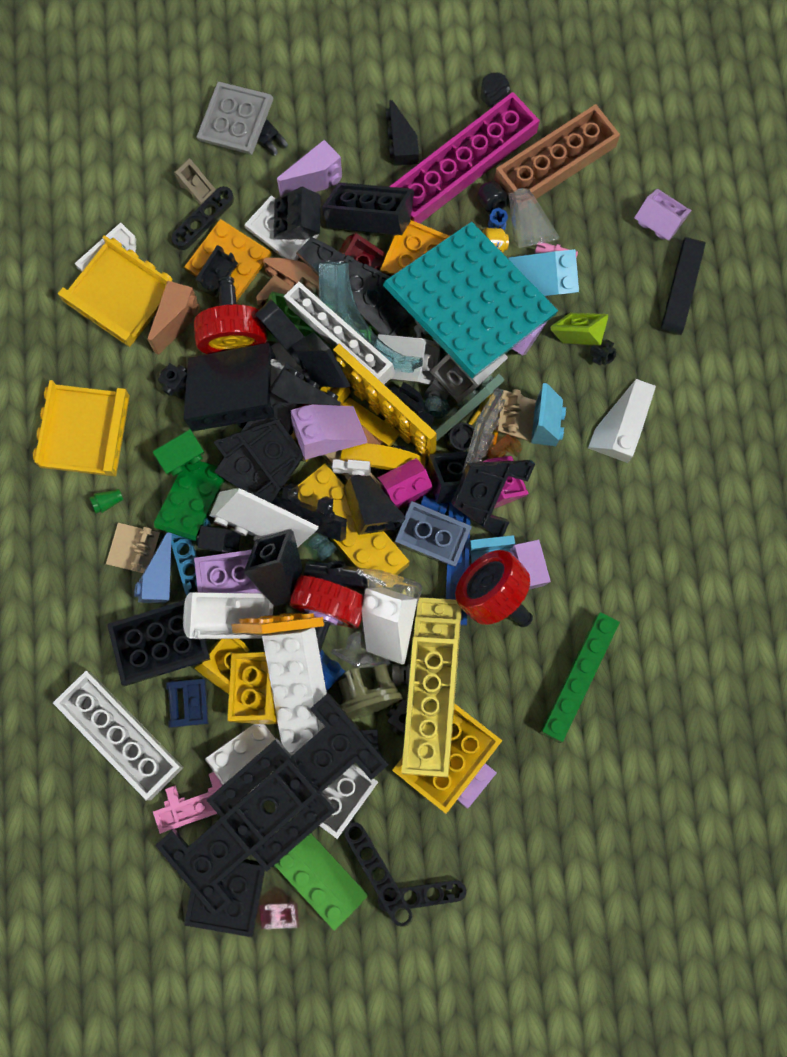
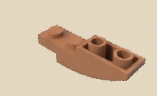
M265 258L263 260L265 272L270 277H273L275 274L291 287L300 282L313 294H319L322 300L330 305L333 303L338 307L341 303L342 298L306 263L285 258Z

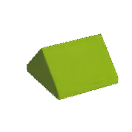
M569 313L551 326V331L565 344L601 345L608 321V314Z

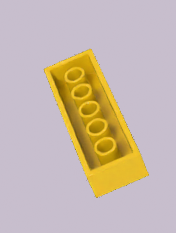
M325 463L298 485V500L317 507L319 499L325 496L333 498V512H335V515L347 519L346 539L341 542L332 538L329 539L353 567L365 568L367 571H370L371 579L369 580V586L371 588L384 587L406 569L410 561L384 531L358 535L343 489L345 485Z

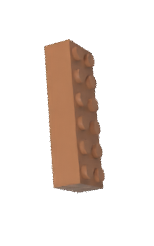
M595 104L497 167L494 181L499 183L506 191L508 199L519 211L617 146L620 134Z

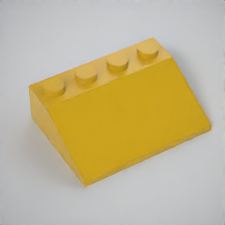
M454 703L448 777L402 774L403 757L392 771L447 814L501 744L502 740Z

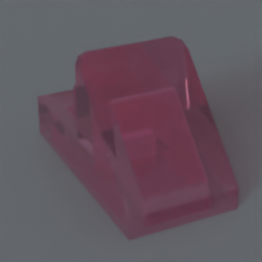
M296 901L259 906L261 929L299 927Z

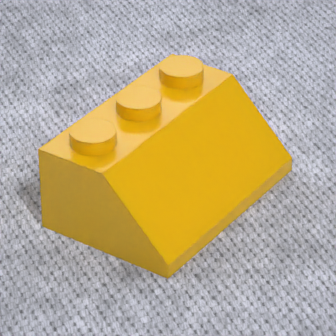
M265 652L231 654L228 704L229 722L278 724Z

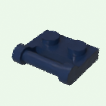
M206 679L166 683V690L169 693L170 710L168 728L209 724ZM177 689H183L185 719L180 720Z

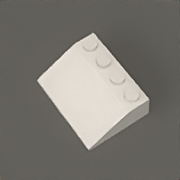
M240 488L221 491L210 513V516L215 518V523L225 527L230 525L235 528L234 531L238 534L254 536V541L291 529L294 532L297 547H299L318 529L317 525Z

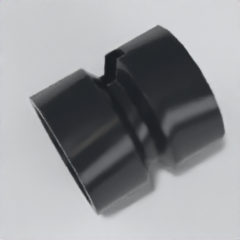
M462 422L456 424L445 434V445L452 452L469 450L477 441L475 428L469 423Z

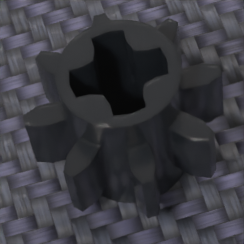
M602 339L601 345H592L590 348V356L594 357L592 362L599 366L601 364H610L616 357V349L613 348L614 343L608 339L605 341Z

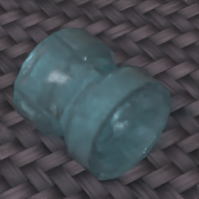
M319 533L308 542V546L317 552V557L321 561L330 557L338 549L336 544L330 542L327 536Z

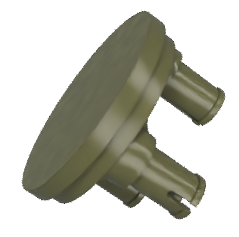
M386 664L373 668L379 686L377 689L368 690L367 687H364L359 668L351 669V672L350 670L346 671L345 675L347 678L337 681L343 697L340 707L351 719H357L385 710L403 700L401 693H398L395 684L391 682Z

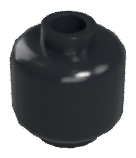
M492 181L484 183L480 187L477 199L487 212L491 213L496 208L503 210L507 204L508 195L499 183Z

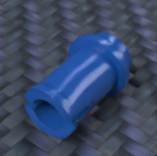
M424 495L421 505L445 515L448 503L437 504L435 499Z

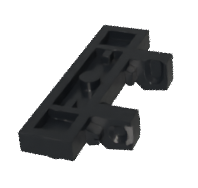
M290 483V485L283 487V493H279L273 501V505L317 525V533L340 542L346 539L347 519L335 515V512H333V498L325 496L318 500L317 507L311 506L298 500V485Z

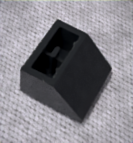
M302 186L275 199L274 238L306 240L320 234L321 195Z

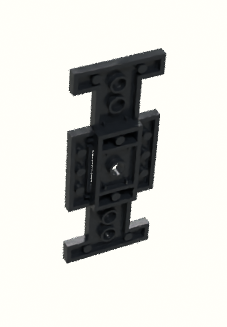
M329 693L310 708L325 727L296 753L291 755L276 738L206 800L221 818L189 846L174 828L155 845L214 917L234 900L220 884V881L251 854L267 872L336 812L337 808L323 791L354 763L362 769L370 780L389 765V762ZM267 800L273 801L276 805L275 812H267L264 809V802Z

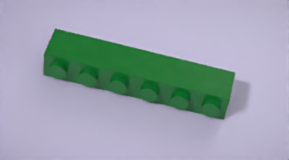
M601 612L595 616L539 732L540 734L557 743L564 741L620 624L619 621Z

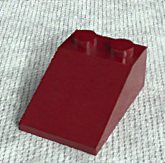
M357 233L347 236L339 250L344 255H349L355 258L354 260L367 264L380 271L387 255Z

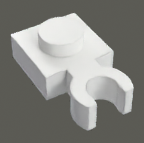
M337 459L333 460V473H348V475L369 476L371 473L370 461L348 460L346 462Z

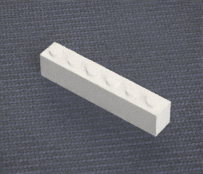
M298 282L284 296L287 306L332 347L335 348L338 344L342 345L383 384L395 374L393 363L302 283Z

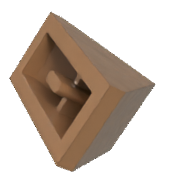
M274 274L256 296L258 308H262L265 305L271 292L286 295L293 287Z

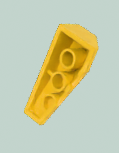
M218 639L209 649L210 660L198 663L194 668L214 685L229 694L231 654L249 653V649L240 639Z

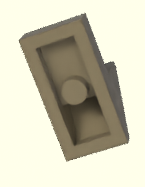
M190 158L174 172L180 187L186 188L199 204L204 203L216 191Z

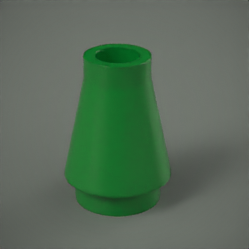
M119 489L94 493V496L89 498L95 513H104L117 503L123 501Z

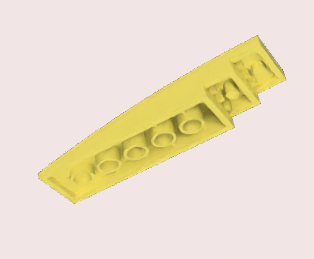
M418 597L412 643L402 774L448 777L462 613V608L456 600Z

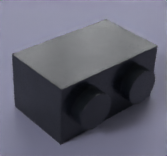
M201 526L197 534L198 548L223 553L238 552L241 534L227 529Z

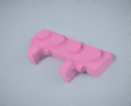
M214 772L209 773L212 787L208 788V792L186 800L185 797H179L176 785L165 789L168 800L164 802L165 807L153 811L159 833L217 814L206 801L223 786Z

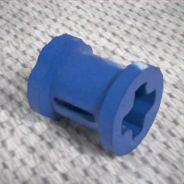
M501 208L492 210L489 216L488 228H499L500 226L501 229L505 230L506 221L508 220L507 212Z

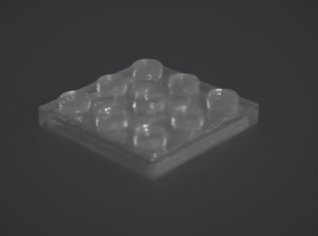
M500 388L494 390L477 419L462 473H464L467 463H481L482 458H485L488 448L493 443L495 437L493 431L494 429L496 430L500 420L498 414L502 411L505 399H502L504 390Z

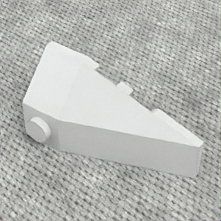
M636 379L595 428L588 449L628 463L634 455L656 386Z

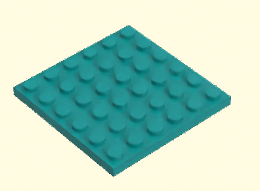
M470 222L385 280L383 284L394 298L472 379L558 312L554 305L473 222Z

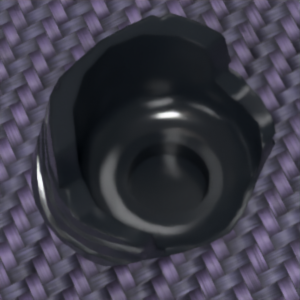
M493 72L482 79L481 100L490 109L512 93L509 81L502 73Z

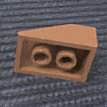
M171 281L167 282L148 336V341L155 354L159 355L192 323L194 316L198 315L200 304H198L197 296H195L192 287Z

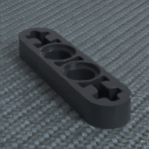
M225 186L219 187L173 232L172 242L178 250L188 249L234 203L232 190ZM221 195H228V199L226 200L223 198L221 200ZM208 207L216 209L213 215L205 214V210ZM194 221H199L202 224L197 230L190 227ZM179 237H181V238H184V237H185V240H186V241H185V242H183V241H178V238H179Z
M459 880L399 888L403 897L408 891H414L417 894V901L414 904H408L410 909L458 902L464 899L466 895V887ZM454 884H457L458 888H462V892L458 894L459 897H455L453 893L446 894L448 899L443 900L444 892L441 886L446 885V890L453 889ZM432 887L437 888L440 892L439 898L435 901L427 898V891ZM394 889L386 890L384 893V898L387 894L390 895V898H396L397 896ZM378 897L379 907L381 908V910L387 912L380 898Z

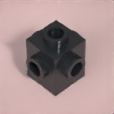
M169 363L160 372L158 382L162 386L161 390L169 396L174 395L182 400L186 393L187 369L181 365L176 367Z
M404 699L398 707L393 705L386 715L390 718L387 722L391 725L389 729L398 736L401 733L405 735L406 722L401 723L399 721L400 716H406L407 701Z

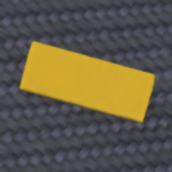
M350 397L341 405L354 406L361 425L382 445L391 447L400 436V431L395 428L391 429L384 420Z

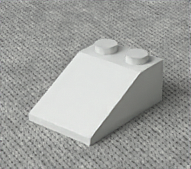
M383 587L365 589L362 619L367 652L400 664H405L417 598Z

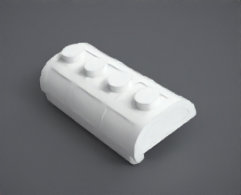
M191 592L186 596L184 604V632L188 638L262 639V636L269 633H232L231 624L240 623L239 619L260 618V616L273 615V604L263 593Z

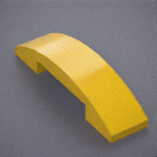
M365 443L343 449L340 455V460L346 462L348 460L370 461L371 467L390 471L417 458L425 468V457L384 445Z

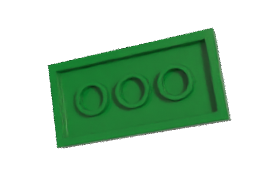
M202 461L194 465L189 463L183 466L184 471L178 474L154 521V528L196 541L197 534L201 526L204 525L217 498V494L225 481L223 477L215 473L218 466Z

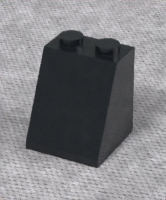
M290 529L256 539L244 570L248 578L274 606L290 602L296 582L303 570L294 532Z

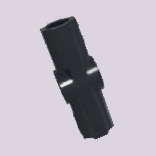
M309 561L306 563L304 576L324 579L344 587L365 589L369 586V580L371 579L370 571H367L365 568L346 566L344 561H332L329 563Z

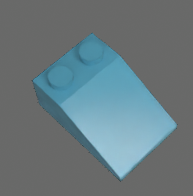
M575 249L508 258L544 296L579 292Z
M546 383L542 384L535 402L531 443L556 446L559 440L563 439L564 427L560 426L561 420L565 419L566 407H562L563 399Z

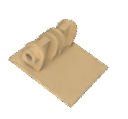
M517 389L512 390V392L502 390L497 431L531 441L536 400L524 397L521 391Z
M118 523L106 564L144 573L154 555L160 533L152 531V529L147 527L142 529Z

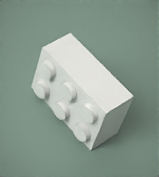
M353 764L323 791L337 810L320 827L338 839L378 784V781L374 778L370 780L359 767Z

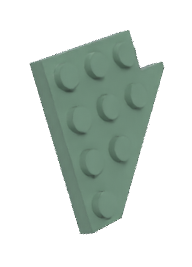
M500 374L494 378L490 375L457 404L458 409L454 407L441 419L444 422L439 427L436 425L432 427L437 433V440L493 393L504 381L503 377Z

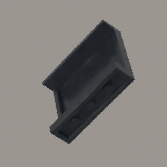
M269 343L188 358L184 421L192 432L274 417V408L270 403L271 359H276V356Z

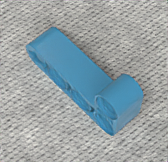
M207 518L204 526L211 527L210 521ZM171 534L172 549L185 593L188 595L191 592H195L191 582H195L197 586L196 571L192 576H186L185 571L190 566L195 567L194 558L198 556L193 540ZM183 546L190 547L186 555H180L179 553Z

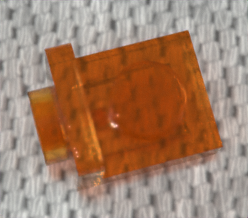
M507 434L488 450L487 456L490 459L504 457L509 452L507 449L509 448L517 457L522 451L521 443L514 436L511 437Z

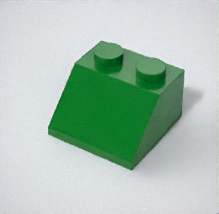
M191 429L152 451L167 476L170 474L172 476L178 475L184 471L183 466L189 463L191 465L198 463L203 459L202 455L205 454Z

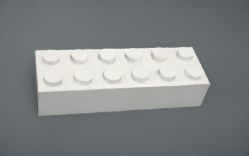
M315 627L274 632L262 636L281 744L291 755L296 753L325 727L310 710L313 705L327 694Z
M85 671L53 702L145 800H152L184 768L93 673Z

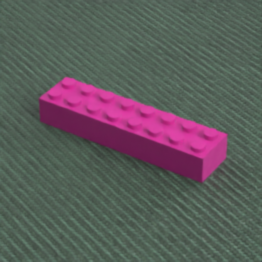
M512 92L389 187L414 189L410 220L420 224L537 133L540 120Z

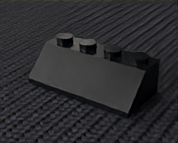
M339 182L322 206L327 228L403 235L411 219L414 189Z

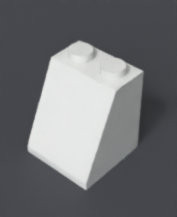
M378 334L375 349L393 363L395 374L389 380L431 385L435 377L430 370L440 362L441 346H438L434 341L423 338Z

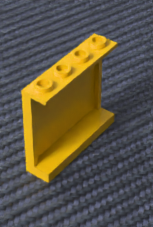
M104 235L102 238L105 244L70 288L66 290L62 287L58 295L65 304L128 347H131L157 313L168 281L172 282L173 279L167 273H160L155 270L156 267L149 261L143 262L133 250L129 249L127 251L124 249L122 244L115 238L109 239Z
M49 380V385L44 391L45 407H42L40 414L42 424L37 430L38 445L33 451L35 463L40 468L116 477L130 398L127 390L117 388V392L56 385L53 380Z

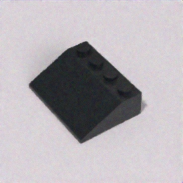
M185 600L107 624L122 687L210 660L207 639L188 638L184 632Z

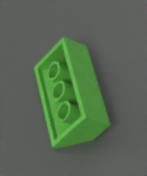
M312 833L275 864V867L334 931L368 896Z

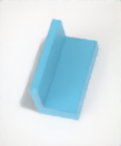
M514 535L470 540L471 564L482 555L491 551L505 550L510 552V549L515 545Z

